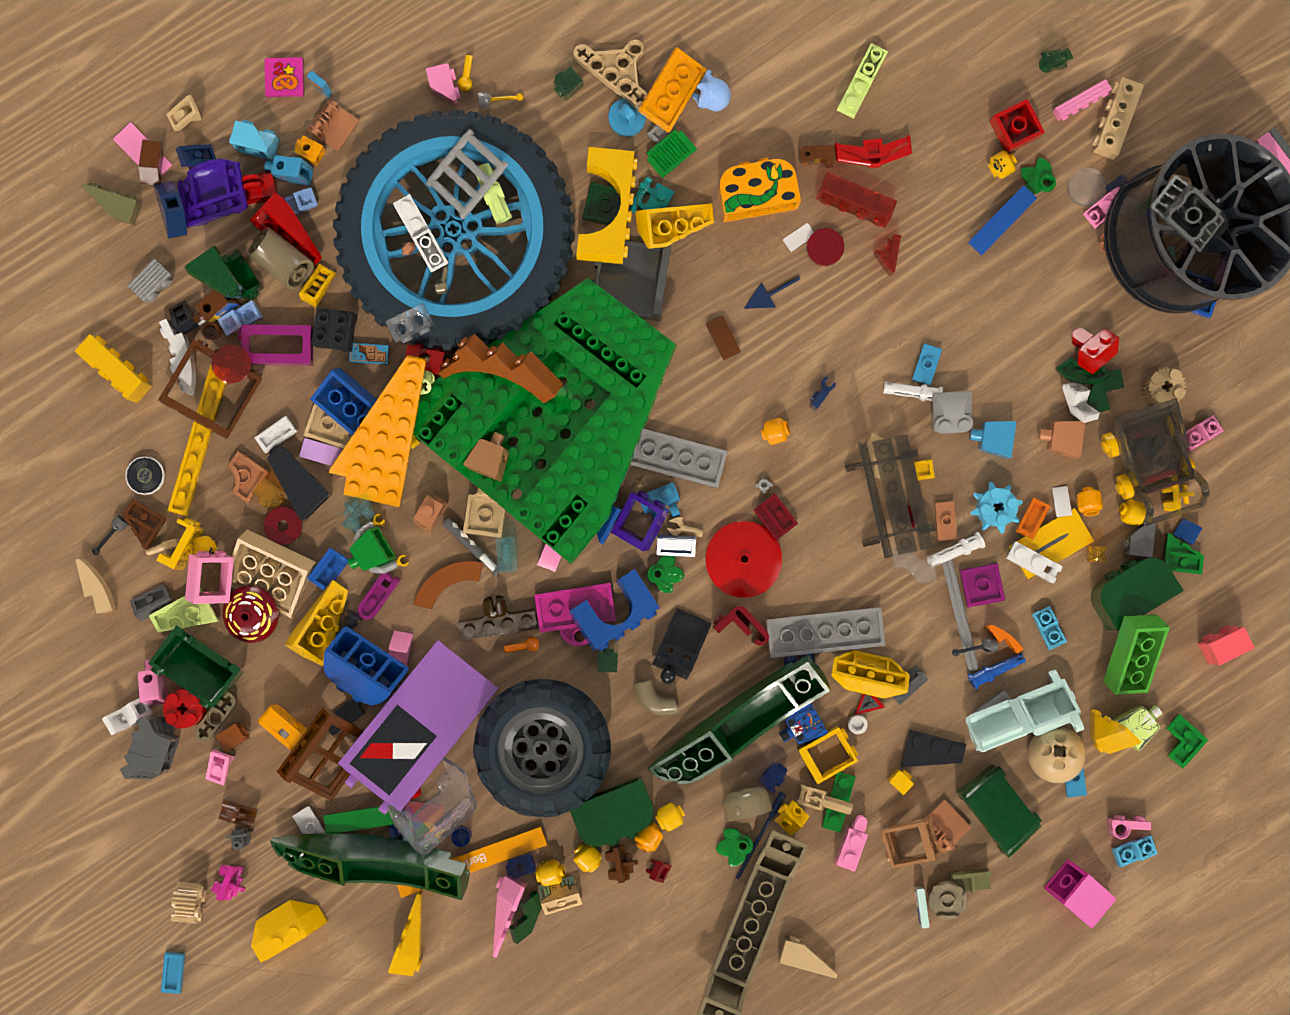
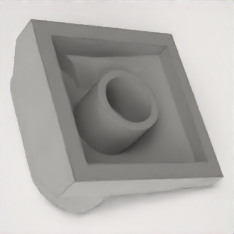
M971 390L932 394L933 431L942 434L967 432L972 428Z

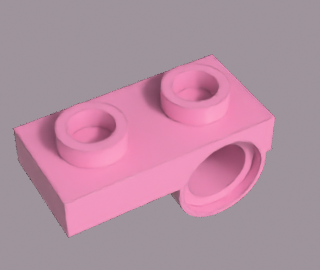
M1114 815V818H1107L1109 833L1119 839L1127 838L1131 829L1151 830V822L1145 820V817L1133 816V819H1126L1124 815ZM1119 824H1122V826H1123L1122 832L1119 833V834H1116V831H1115L1116 827H1117Z

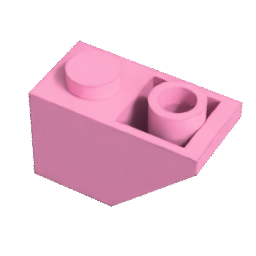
M448 63L426 68L432 92L454 106L458 105L457 99L460 98L458 87L454 88L453 81L456 80L454 69H450Z
M1120 186L1113 189L1083 213L1094 229L1105 221L1109 205L1121 188Z

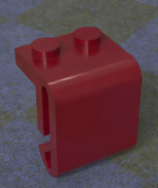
M735 606L725 616L720 614L713 621L715 625L712 628L717 633H720L733 621L744 635L748 636L752 632L735 614L738 610L762 636L761 641L755 638L752 641L753 644L761 646L769 640V633L743 606Z

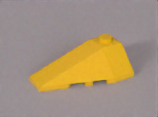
M712 203L635 211L637 231L648 249L667 247L675 241L683 239L687 235L714 223Z
M332 580L295 627L284 645L298 655L324 666V652L335 639L336 632H338V623L343 613L348 590Z
M1092 709L1090 711V739L1094 742L1093 746L1100 753L1111 754L1141 743L1127 727L1117 721L1114 722L1107 715L1102 718L1103 714L1098 710Z
M421 891L416 895L408 916L409 921L402 932V940L396 948L388 973L413 976L415 971L419 972L423 962V960H420L422 954L423 892Z

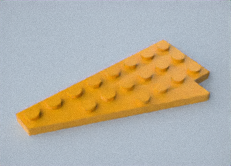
M409 355L405 358L330 468L329 473L346 476L343 495L396 507L401 506L426 368V359Z

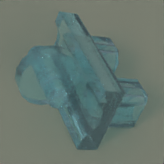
M357 500L351 505L347 501L344 503L347 509L342 514L347 517L352 512L342 523L346 529L356 533L357 529L363 526L358 521L362 515L369 521L374 518L377 513L371 507L373 504L369 500H365L357 509L355 508L360 504Z
M515 536L495 538L498 573L518 571Z

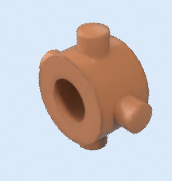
M408 242L402 249V255L409 256L415 250L416 244Z

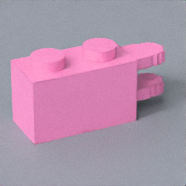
M863 815L856 816L852 827L847 825L834 861L836 865L854 872L868 834L865 832L868 821Z

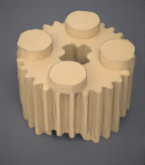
M1166 367L1153 371L1145 379L1146 382L1143 383L1144 387L1142 389L1144 391L1142 393L1145 394L1143 397L1150 400L1149 403H1153V405H1157L1160 408L1174 405L1186 394L1185 378H1182L1181 371Z
M178 881L177 886L179 889L174 891L171 906L175 909L174 915L171 914V921L194 924L197 921L201 922L203 919L201 905L202 902L206 901L207 890H204L202 884Z

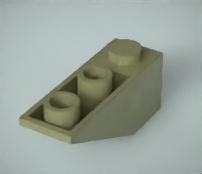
M91 182L89 185L82 183L81 186L111 217L117 221L135 226L142 206L136 197L126 194L125 197L118 195V191L110 188L105 191L100 189L101 186Z

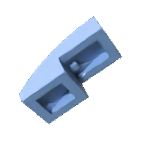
M311 187L284 198L295 215L318 206Z
M250 301L237 310H231L217 320L225 335L229 336L241 330L242 325H251L262 319L263 316L255 301Z

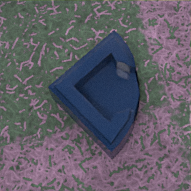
M1120 175L1108 184L1105 189L1111 192L1128 179L1125 175Z

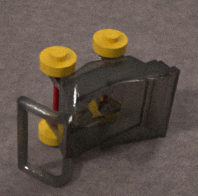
M1178 398L1115 418L1116 423L1113 424L1116 437L1111 432L1103 434L1101 448L1109 458L1118 456L1120 450L1128 476L1126 474L1117 476L1115 487L1118 494H1121L1124 500L1134 497L1135 490L1146 508L1143 520L1145 526L1202 508L1206 505L1210 495L1209 486L1204 477L1195 470L1194 461L1190 459L1186 448H1189L1190 445L1186 436ZM1192 479L1196 480L1202 492L1198 503L1153 518L1154 507L1152 501L1147 496L1148 494Z

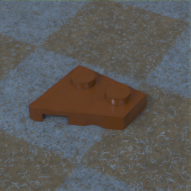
M132 499L123 513V517L140 541L141 546L148 550L167 519Z

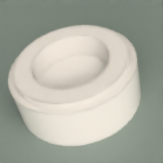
M853 715L849 718L848 728L852 733L862 734L866 731L868 724L863 716Z

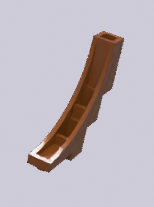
M475 334L469 338L465 336L458 343L459 348L452 358L447 357L441 363L442 368L438 372L442 378L455 373L471 371L494 374L522 386L543 403L554 398L563 385L531 351L526 355L521 354L517 357L503 342L496 347L493 345L488 348Z

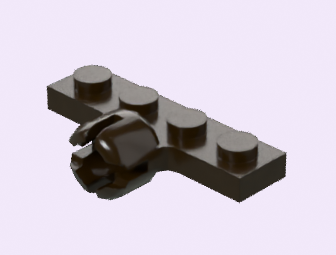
M495 595L496 605H493L492 596L486 597L483 600L484 616L459 620L461 640L465 641L538 629L535 608L509 612L505 597L502 595Z

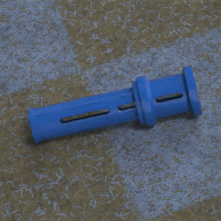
M1019 652L990 667L983 666L982 670L974 674L969 673L967 676L972 687L976 690L978 686L986 682H992L994 677L1026 663L1025 658H1021L1024 655L1022 652Z

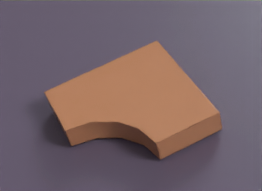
M238 450L227 465L235 477V486L232 493L249 504L270 474V471Z

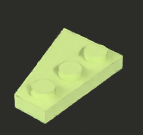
M185 596L149 615L157 632L173 630L176 625L180 628L219 621L210 603L193 604L185 600Z

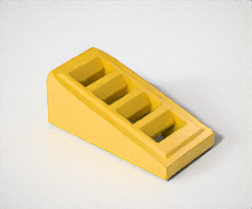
M319 264L299 292L300 299L316 308L336 273ZM321 272L322 274L328 276L327 279L320 276L319 273ZM317 279L321 281L323 285L317 283L315 280ZM314 286L315 288L319 289L318 292L312 289L311 287Z

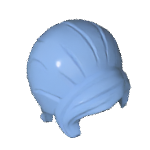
M707 70L703 79L697 85L701 94L694 93L692 97L700 108H707L715 112L721 111L731 100L730 88L723 80L710 75L712 71Z

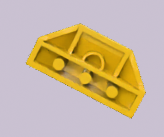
M852 650L841 656L834 657L831 676L846 690L880 698L892 697L908 692L910 674L905 672L891 658Z
M289 900L256 920L251 947L259 961L263 962L305 938L328 921L319 905Z

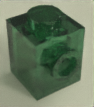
M571 66L565 72H559L553 81L555 93L560 98L564 97L566 100L584 86L583 80Z
M609 648L603 649V652H598V672L617 673L618 652H614V649Z

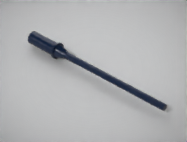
M779 792L772 805L773 810L769 812V816L754 842L752 851L747 855L736 876L737 879L741 877L771 819L776 813L778 814L777 810L782 805L786 794Z

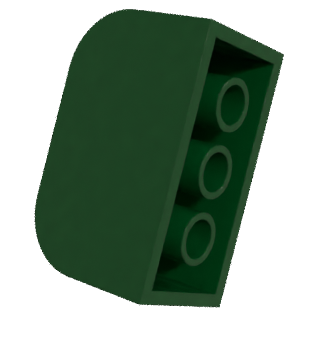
M1157 558L1128 560L1120 565L1121 569L1112 570L1103 575L1104 579L1099 581L1091 592V603L1108 631H1119L1124 616L1145 615L1184 590L1170 567L1164 561Z
M642 776L592 795L584 804L573 811L569 808L580 838L586 844L595 847L609 844V846L620 843L621 838L626 836L627 839L636 837L638 832L645 829L653 818L652 800Z

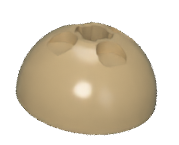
M1061 726L1045 734L1032 737L1028 746V761L1032 770L1043 780L1051 783H1064L1074 779L1082 771L1086 761V750L1081 738L1074 731Z

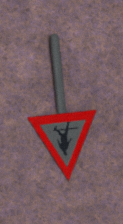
M863 694L855 715L886 707L880 702L878 697Z

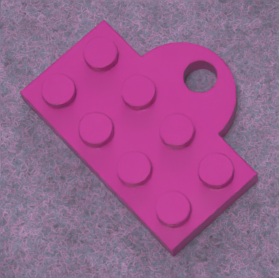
M611 583L534 595L540 633L559 630L562 638L573 646L588 644L586 639L582 642L575 640L574 635L580 630L568 613L584 601H588L602 622L616 621Z

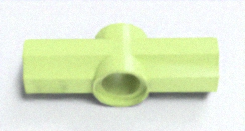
M489 163L478 166L488 176L493 172ZM477 176L479 184L482 186L484 182ZM495 181L483 197L491 209L494 220L498 224L507 221L512 216L504 200L505 196L500 184Z

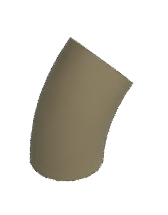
M266 227L260 232L247 252L249 258L291 290L304 285L313 273V262L270 227Z

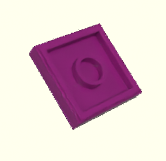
M998 563L959 570L967 608L1005 601Z

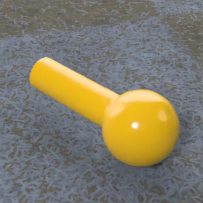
M465 55L463 75L457 82L458 88L463 92H467L472 88L470 73L473 56Z

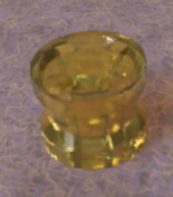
M1087 546V551L1089 552L1087 562H1107L1105 557L1107 546Z

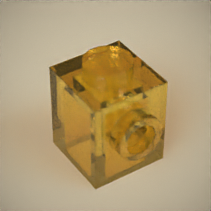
M263 478L252 492L259 498L258 502L265 508L268 506L272 508L278 507L283 502L285 494L283 490L267 478Z

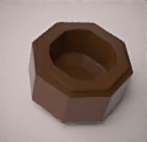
M208 321L202 326L201 333L205 339L216 340L221 336L222 329L218 323Z

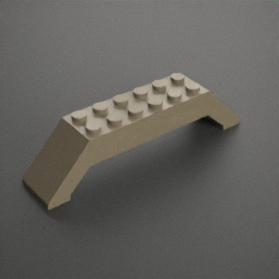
M771 830L752 864L710 968L697 1015H741L748 986L790 882L803 861L809 846L808 844L774 830Z

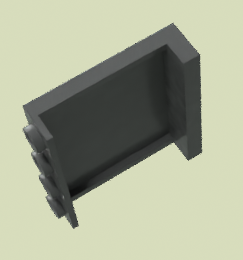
M625 241V246H628L627 258L623 257V264L595 262L594 268L598 270L597 275H593L592 278L594 283L642 319L660 321L671 245L648 249L645 243Z

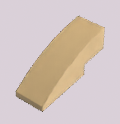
M75 559L84 597H93L96 613L103 614L117 610L114 598L102 576L85 559Z

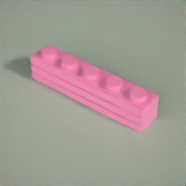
M1105 79L1056 107L1053 113L1058 121H1064L1069 118V115L1078 113L1079 109L1087 108L1092 102L1093 104L1100 100V97L1108 96L1112 88Z

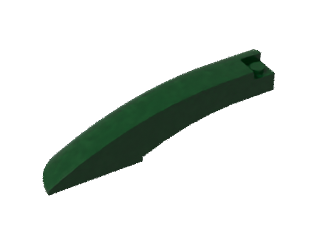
M809 655L796 663H788L735 697L697 725L648 767V770L666 782L669 780L678 782V784H688L702 779L732 761L736 755L775 725L830 692V685L820 666L817 667Z
M317 833L272 837L270 840L275 853L279 857L283 856L288 862L287 865L293 869L345 886L346 883L395 884L428 890L462 901L470 877V870H467V864L452 860L450 852L399 839L361 834Z

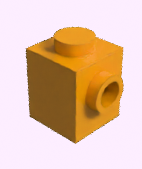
M304 135L301 140H297L294 146V153L297 157L318 167L326 152L324 146Z

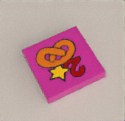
M302 57L264 58L266 98L304 97V59Z

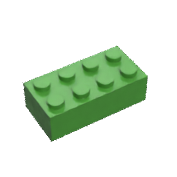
M1158 615L1124 616L1103 680L1115 695L1148 693L1170 629Z

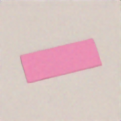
M130 122L113 140L139 166L142 140L148 139ZM165 157L160 164L161 176L172 166Z

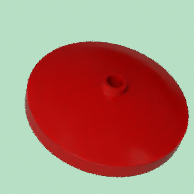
M749 521L730 523L715 533L710 540L705 555L706 569L712 582L724 593L739 598L757 596L768 590L777 580L782 567L781 548L778 541L762 525ZM743 555L748 558L746 563L741 561Z

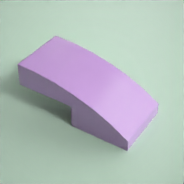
M304 438L299 457L332 466L343 449Z

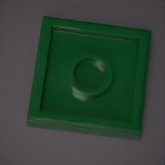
M591 182L582 220L607 226L611 224L621 206L616 189L611 186Z

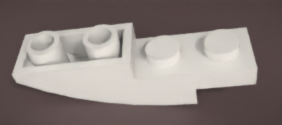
M409 194L394 202L395 209L430 271L433 272L448 264L411 195Z
M164 319L159 322L162 327L159 330L164 339H168L170 343L168 348L173 356L176 355L170 359L172 364L170 369L174 373L190 343L184 333L177 334L171 321ZM193 353L178 377L180 380L178 385L183 393L186 392L190 396L195 394L196 365Z

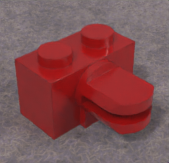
M260 172L258 175H242L247 205L266 202L275 192L278 194L276 177L270 172Z
M1083 328L1074 330L1071 344L1079 349L1078 365L1094 374L1118 354L1120 337L1105 328L1095 336Z

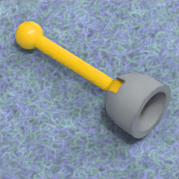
M485 92L477 93L479 108L488 107L491 101L514 99L522 101L524 98L521 93H518L516 96L491 97Z

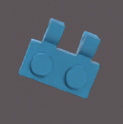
M673 482L647 492L649 494L648 498L653 501L659 500L665 504V507L668 506L673 518L680 515L675 503L680 501ZM640 503L644 514L651 513L654 521L657 512Z

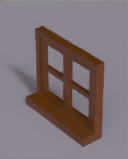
M322 707L277 770L278 774L284 781L288 783L292 781L332 801L351 774L342 767L328 787L316 782L314 779L328 760L338 764L342 759L333 753L346 734L349 733L359 738L364 729ZM331 725L342 729V732L329 750L318 746V743ZM312 752L323 756V759L310 777L298 772Z

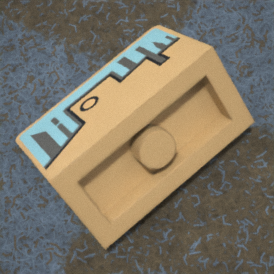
M574 875L562 878L560 884L543 886L541 884L537 886L540 903L545 915L582 905Z

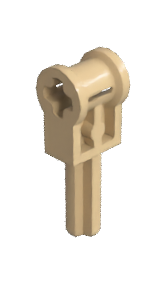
M805 784L800 785L801 792L799 799L796 800L797 804L823 811L825 807L848 815L851 814L853 810L852 803L827 796L828 791Z

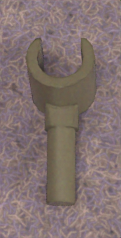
M443 267L441 282L435 283L437 294L447 292L446 278L448 267Z

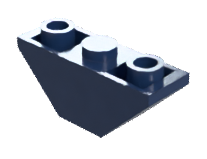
M173 181L153 184L168 239L187 236L183 204L179 191Z

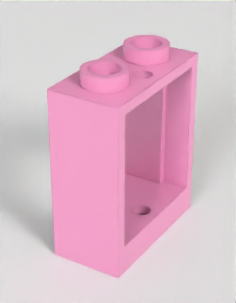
M197 551V554H189L185 600L193 604L229 603L234 557L227 555L225 551H215V554H209L207 551ZM221 562L219 591L199 592L202 563Z

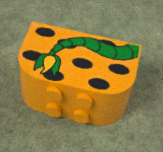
M761 158L755 163H750L749 161L740 162L738 166L727 169L720 180L718 197L723 222L796 210L801 202L796 172L790 163L782 159L769 160L768 158Z

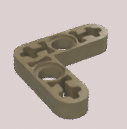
M228 691L214 709L211 707L196 727L195 737L198 740H210L236 707L237 697L231 691ZM231 697L230 702L232 705H226L223 710L217 708L218 705L222 707L225 704L224 698ZM214 711L221 714L219 722H214L211 719ZM209 724L215 726V728L210 727L207 730L208 736H201V729L207 728Z

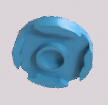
M624 99L616 101L611 106L608 114L609 125L619 136H635L644 128L646 117Z

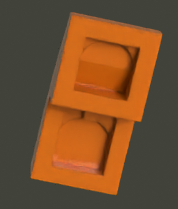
M992 624L985 626L997 642L1004 640L1013 653L1018 654L1023 650V647L1006 631Z

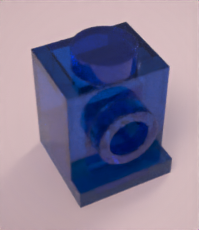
M773 762L758 780L774 794L776 791L774 787H779L786 778L784 776L788 770L780 762L778 765Z
M531 851L508 859V864L505 865L508 875H513L514 879L536 872ZM518 863H521L523 865L522 870H518L516 868V865Z

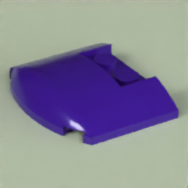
M227 159L205 161L190 169L186 173L188 176L185 180H179L177 183L184 208L186 228L205 225L210 221L234 213L239 214L248 208L239 162Z

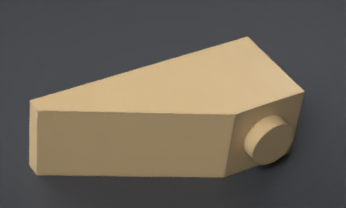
M792 935L789 938L784 937L778 959L781 964L837 978L836 971L802 942L801 938Z

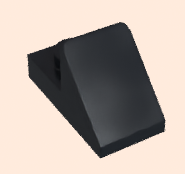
M185 300L169 309L174 328L178 333L187 334L199 327L193 318V312Z

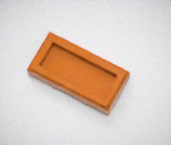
M1033 497L1016 532L1034 540L1051 505Z

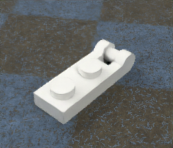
M1014 541L1006 556V559L1052 584L1056 581L1057 573L1061 572L1063 568L1060 564L1049 560ZM1046 566L1051 568L1049 574L1043 572Z

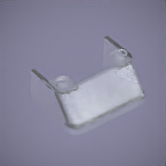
M446 757L442 759L446 773L438 780L437 788L439 792L417 812L411 815L408 811L400 812L392 805L387 807L394 826L415 851L421 855H426L470 817L477 806L466 771Z

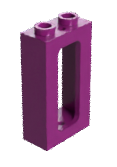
M242 325L241 330L238 332V338L241 341V349H238V359L244 365L313 366L314 346L311 345L313 327L311 325ZM301 335L303 337L302 353H250V336Z

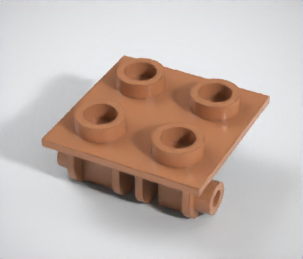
M328 99L307 131L339 152L360 120L343 110L333 100L330 101Z
M945 799L926 817L931 819L939 849L943 854L953 850L954 844L972 828Z

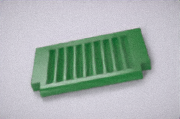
M674 129L646 153L649 157L647 162L663 179L692 155L697 148L682 131L678 133Z

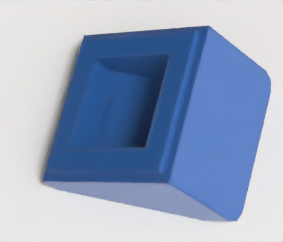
M1182 518L1173 535L1190 545L1195 542L1203 528Z

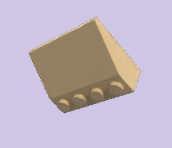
M247 529L237 539L232 554L234 560L231 590L234 591L249 585L263 588L275 599L279 613L291 618L309 582L307 578L314 570L316 562Z

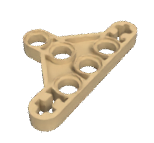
M631 40L623 49L595 52L585 44L575 47L574 59L578 64L633 107L639 109L642 101L637 102L636 96L645 99L647 95L646 91L638 86L636 63L644 54V46L641 41ZM636 45L641 50L639 53H632L630 48ZM585 51L586 57L583 55L579 57V52L583 53ZM621 59H626L629 64L626 67H620L618 62ZM596 61L602 64V67L597 70L591 67L592 63ZM614 73L617 77L615 80L609 81L606 79V75ZM624 84L630 85L631 90L629 92H623L621 91L620 87Z

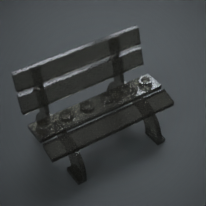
M907 434L894 437L899 456H895L891 438L872 442L876 461L873 462L868 443L858 442L862 461L844 465L846 473L861 469L865 471L879 535L862 539L863 547L880 544L881 541L884 558L893 557L889 538L893 536L898 555L917 551L913 532L917 533L920 550L933 548L930 532L936 531L935 523L928 525L913 458L919 457V452L917 449L911 450ZM899 460L902 468V473L905 481V486L909 498L915 528H912L909 517V512L897 465V461ZM876 465L893 532L889 534L873 466Z

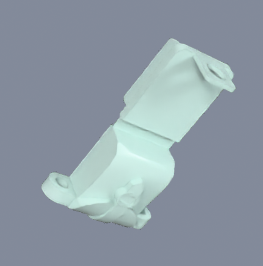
M1054 669L1048 672L1051 684L969 715L966 718V724L976 751H988L1026 736L1031 732L1037 736L1042 735L1067 723L1072 724L1076 732L1084 730L1080 719L1081 711L1075 701L1076 697L1073 691H1070L1065 679H1060L1057 671Z

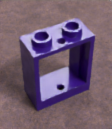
M639 490V492H631L611 533L641 551H648L670 510L665 508L663 502L659 500L653 501L648 498L649 494ZM636 501L657 512L645 538L623 527Z

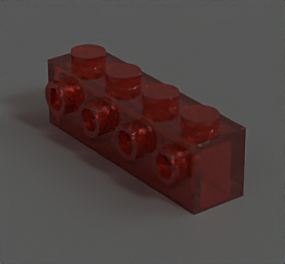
M829 172L826 173L816 200H819L824 205H831L838 208L841 212H848L855 215L858 219H865L878 227L884 228L887 227L897 204L895 199Z

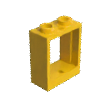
M836 726L827 731L828 734L815 738L797 748L817 784L858 762L856 758L858 753L853 745L849 746L846 741L849 737L843 728L840 730ZM836 734L849 758L820 774L807 750Z

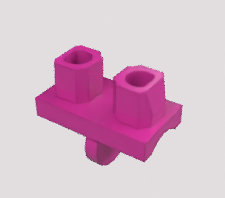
M221 865L219 874L224 876L223 882L216 881L211 889L217 895V900L231 901L232 896L236 897L238 891H245L246 887L241 885L243 881L241 877L243 867Z

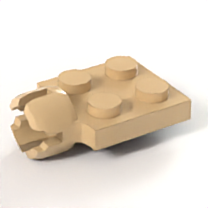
M478 488L476 494L468 495L463 533L502 538L506 510Z

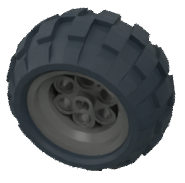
M532 679L518 683L494 698L479 719L473 744V757L478 771L477 774L483 786L485 785L493 798L502 806H506L518 814L528 817H555L569 812V808L573 811L580 807L601 785L606 775L611 755V739L607 723L596 704L589 696L574 686L550 679ZM531 725H535L539 729V733L535 736L530 735L528 732V728ZM551 726L558 729V735L555 737L548 734V728ZM525 742L528 745V750L520 752L517 748L518 743ZM540 743L545 744L547 747L543 754L538 753L536 747L540 746ZM564 744L567 747V752L559 754L556 750L557 745ZM529 759L534 760L537 764V767L533 770L528 769L526 766V761ZM554 761L556 769L549 771L545 766L546 762Z

